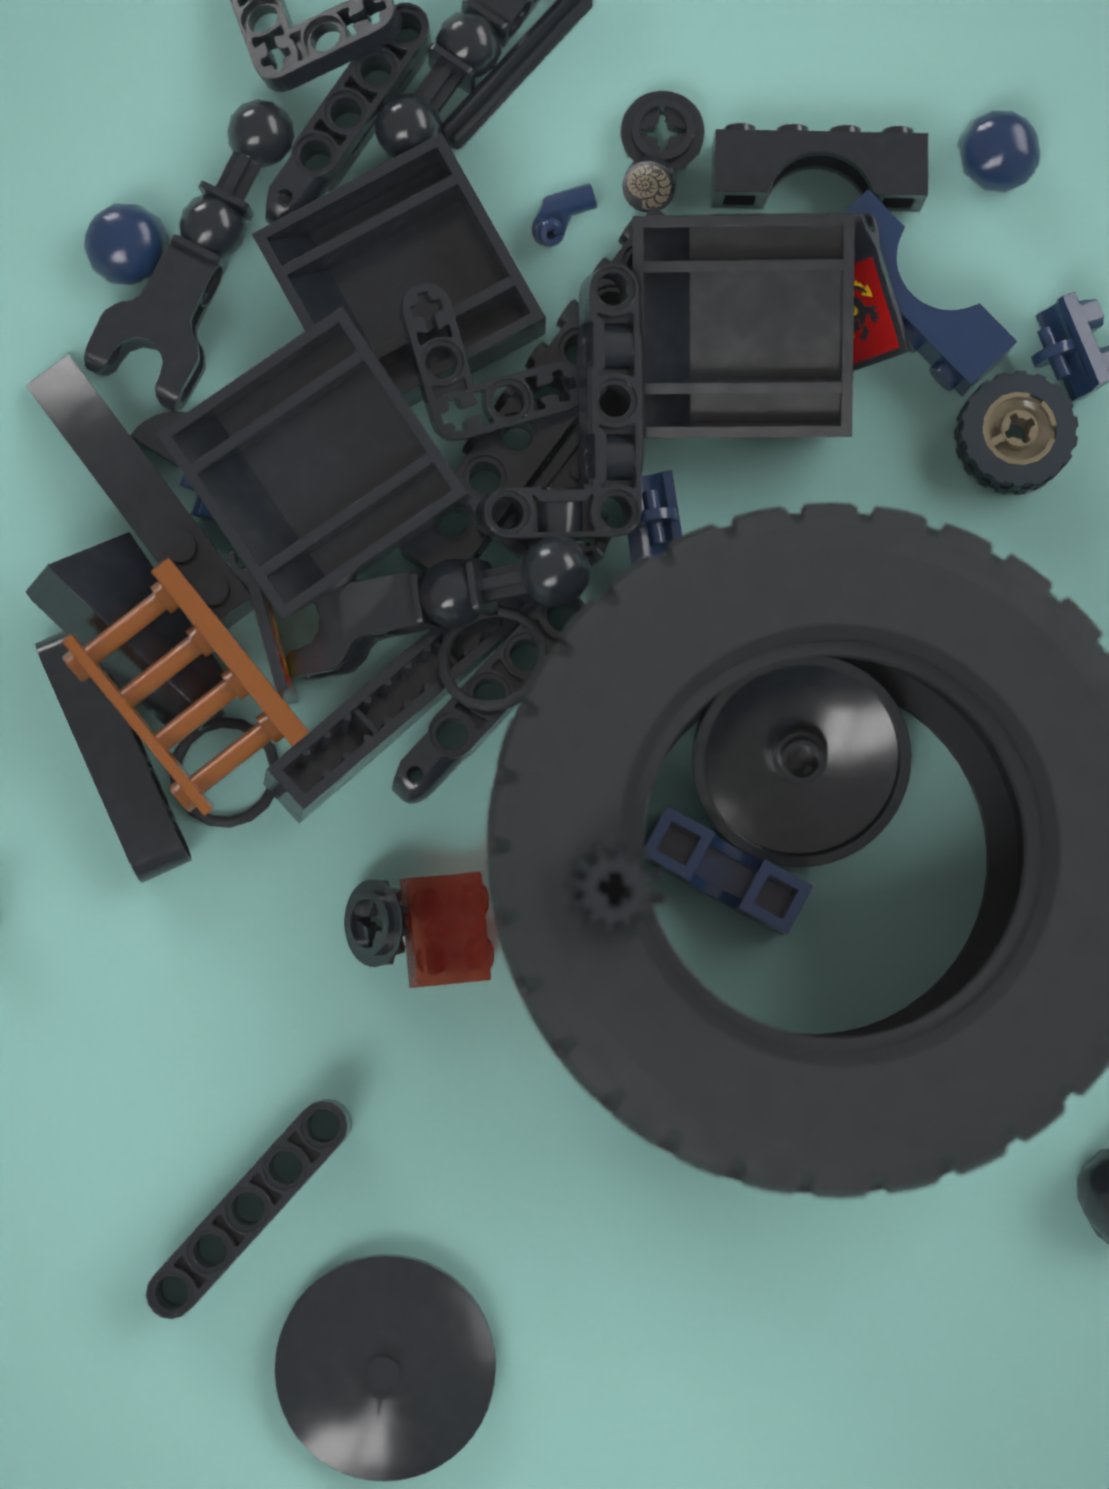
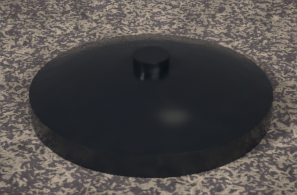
M842 657L798 659L776 664L755 672L730 685L708 702L700 717L694 735L692 747L693 778L702 806L717 830L738 849L761 860L766 859L779 866H820L846 858L859 851L874 840L890 823L899 809L909 783L912 757L911 743L906 723L897 704L887 690L866 670Z
M376 1254L359 1257L331 1269L318 1278L303 1293L290 1311L283 1325L275 1355V1384L283 1414L299 1441L317 1459L343 1474L370 1481L386 1482L414 1478L436 1469L453 1458L465 1447L481 1425L487 1413L495 1384L496 1356L493 1337L488 1321L475 1298L464 1285L442 1268L415 1257L399 1254Z

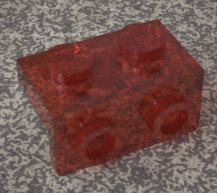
M473 871L452 875L399 879L400 889L402 890V905L410 908V911L405 916V925L412 931L405 935L409 988L489 981L491 979V968L494 963V948L491 940L487 937L485 914L489 908V894L486 886L482 883L481 872Z

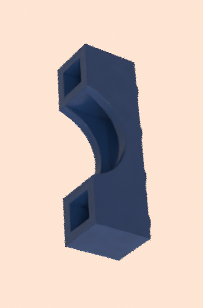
M868 189L844 212H853L855 214L870 213L875 217L879 230L880 249L912 350L910 353L917 351L931 365L929 371L941 387L947 391L954 389L963 397L1008 355L1017 343V340L980 303L959 310H942L923 303L907 289L902 281L897 265L898 244L905 226Z

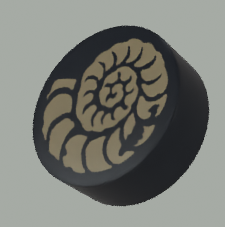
M644 156L636 159L628 167L622 184L623 194L627 202L638 211L648 213L652 206L662 210L673 199L677 179L673 168L667 161L656 156Z

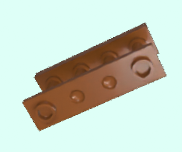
M168 557L151 571L158 580V582L150 587L153 593L85 646L75 634H70L62 641L69 650L62 658L83 683L90 677L94 680L169 772L175 782L168 786V788L188 812L197 807L206 816L213 810L214 805L205 795V792L271 740L277 743L285 737L290 745L294 746L308 735L309 731ZM180 607L194 624L186 630L188 636L122 689H119L99 663L167 609L170 613H173ZM215 651L228 667L227 670L220 674L223 680L155 733L135 709V706L203 653L207 657ZM250 694L263 710L261 714L255 717L258 723L190 776L170 752V749L237 696L240 700H243Z

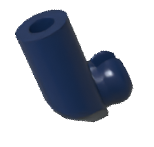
M587 183L546 196L542 200L532 222V236L539 245L545 247L559 245L565 236L571 216L597 209L596 198L591 184Z

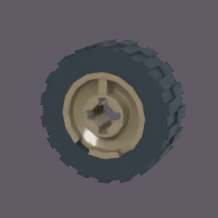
M1016 371L1013 374L1004 372L997 374L991 381L987 379L971 394L957 417L959 422L954 430V440H957L955 451L958 459L961 458L965 465L963 469L969 476L972 474L978 480V484L984 488L987 486L993 488L996 493L1006 494L1007 492H1015V495L1025 494L1033 488L1037 490L1043 487L1067 465L1073 456L1071 451L1077 446L1078 436H1076V428L1079 426L1078 418L1074 416L1072 410L1074 406L1070 398H1066L1061 392L1063 389L1056 383L1048 382L1045 380V376L1038 373L1031 375L1026 374L1027 371ZM1010 425H1018L1024 430L1025 437L1023 441L1015 437L1007 438L1005 434L1009 430Z

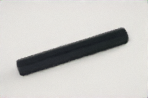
M556 0L442 123V134L451 147L457 150L461 149L586 15L593 6V0Z

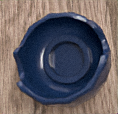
M993 110L972 120L958 140L957 147L960 149L964 174L986 191L1008 192L1024 185L1039 166V137L1031 123L1025 117L1013 111Z
M115 203L97 213L88 226L84 240L85 252L93 271L110 283L134 285L142 282L145 278L151 277L163 252L169 245V237L161 219L138 204Z

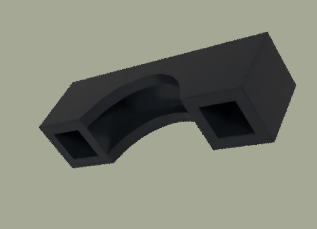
M747 123L729 124L724 129H715L711 160V208L763 209L771 192L782 180L800 171L818 169L842 176L857 189L860 195L869 189L889 211L920 212L928 197V133H914V130L907 126H892L883 129L882 132H861V128L853 125H839L832 127L829 131H808V127L800 124L782 125L777 130H756L754 125Z

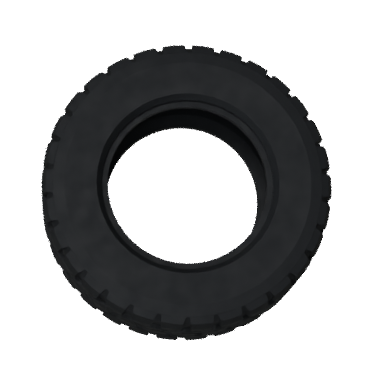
M832 502L804 504L800 513H788L787 509L781 506L756 510L734 516L731 526L719 528L716 525L709 524L669 542L666 552L656 557L645 556L625 569L608 583V591L597 600H590L570 620L559 634V642L549 654L543 656L532 673L521 695L522 701L514 718L510 719L496 763L497 771L493 787L491 788L488 806L486 836L488 838L487 876L491 906L501 949L511 977L533 1023L576 1082L633 1133L650 1144H655L659 1148L673 1154L676 1159L696 1169L717 1177L724 1176L729 1179L738 1180L745 1186L768 1192L792 1195L794 1192L812 1193L817 1198L865 1197L868 1192L884 1190L888 1194L912 1191L937 1184L941 1176L952 1171L961 1176L984 1167L1004 1156L1007 1146L1016 1139L1023 1142L1029 1141L1047 1129L1065 1113V1101L1072 1093L1083 1096L1109 1067V653H1106L1098 642L1102 637V631L1070 597L1059 601L1050 593L1052 583L1044 575L1013 554H1010L1006 559L993 554L991 542L970 531L945 523L940 530L927 526V519L923 515L900 509L876 506L871 515L860 514L858 508L852 503ZM842 657L871 674L887 690L898 707L913 715L934 733L961 767L977 801L984 827L986 878L978 915L966 943L943 976L922 996L887 1018L863 1027L823 1034L791 1033L767 1026L745 1016L707 989L687 968L672 947L660 925L651 902L644 901L642 906L657 917V922L653 926L645 924L634 914L631 916V919L637 929L638 937L628 940L620 921L615 922L613 941L607 943L602 941L604 920L598 918L593 929L587 934L579 929L583 920L591 914L588 907L574 914L567 913L566 904L573 900L584 898V893L564 889L563 882L566 878L586 881L587 876L575 869L572 865V860L576 856H580L593 867L598 865L591 849L592 844L598 841L604 846L607 859L610 860L614 859L616 841L618 839L626 840L627 850L624 861L632 862L636 853L643 848L647 804L661 763L677 741L700 720L705 707L712 698L741 679L776 664L805 658ZM644 863L638 868L642 875L645 874ZM611 874L608 875L610 880L607 884L602 880L599 881L597 893L607 896L608 907L620 908L619 901L622 898L629 902L631 889L622 886V876Z

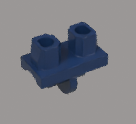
M1075 292L1061 296L1054 305L1036 315L1041 328L1037 334L1044 349L1031 356L1035 368L1051 365L1057 381L1063 380L1071 402L1084 399L1109 382V346L1099 348L1093 332L1103 326L1104 314L1098 300L1079 301Z
M672 470L642 476L641 520L636 529L627 535L631 565L645 556L656 557L666 552L667 544L682 536Z

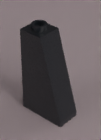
M128 532L48 564L25 592L31 601L67 635L75 634L85 646L153 593L150 587L158 582V580L151 572L154 567L131 533ZM180 607L173 613H170L167 609L99 664L124 687L188 636L186 630L192 626V623ZM202 653L140 703L165 726L222 681L223 678L220 674L224 671L212 653L207 657ZM224 710L218 711L199 726L197 730H203L218 721L225 714Z

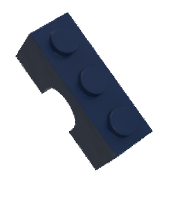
M667 806L644 847L649 852L646 862L661 868L667 874L781 936L787 935L813 885L766 859L761 860L739 850L715 835L716 832Z

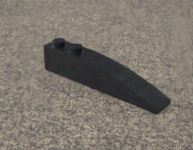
M69 354L26 385L159 564L169 557L226 629H229L254 610L250 593Z
M530 594L497 601L498 605L521 610L528 616L540 604ZM497 616L483 618L467 626L454 640L449 654L450 674L456 685L495 651L515 631L520 623L516 620ZM442 625L441 627L431 628L266 769L263 785L299 824L448 694L439 677L438 652L444 635L450 628Z

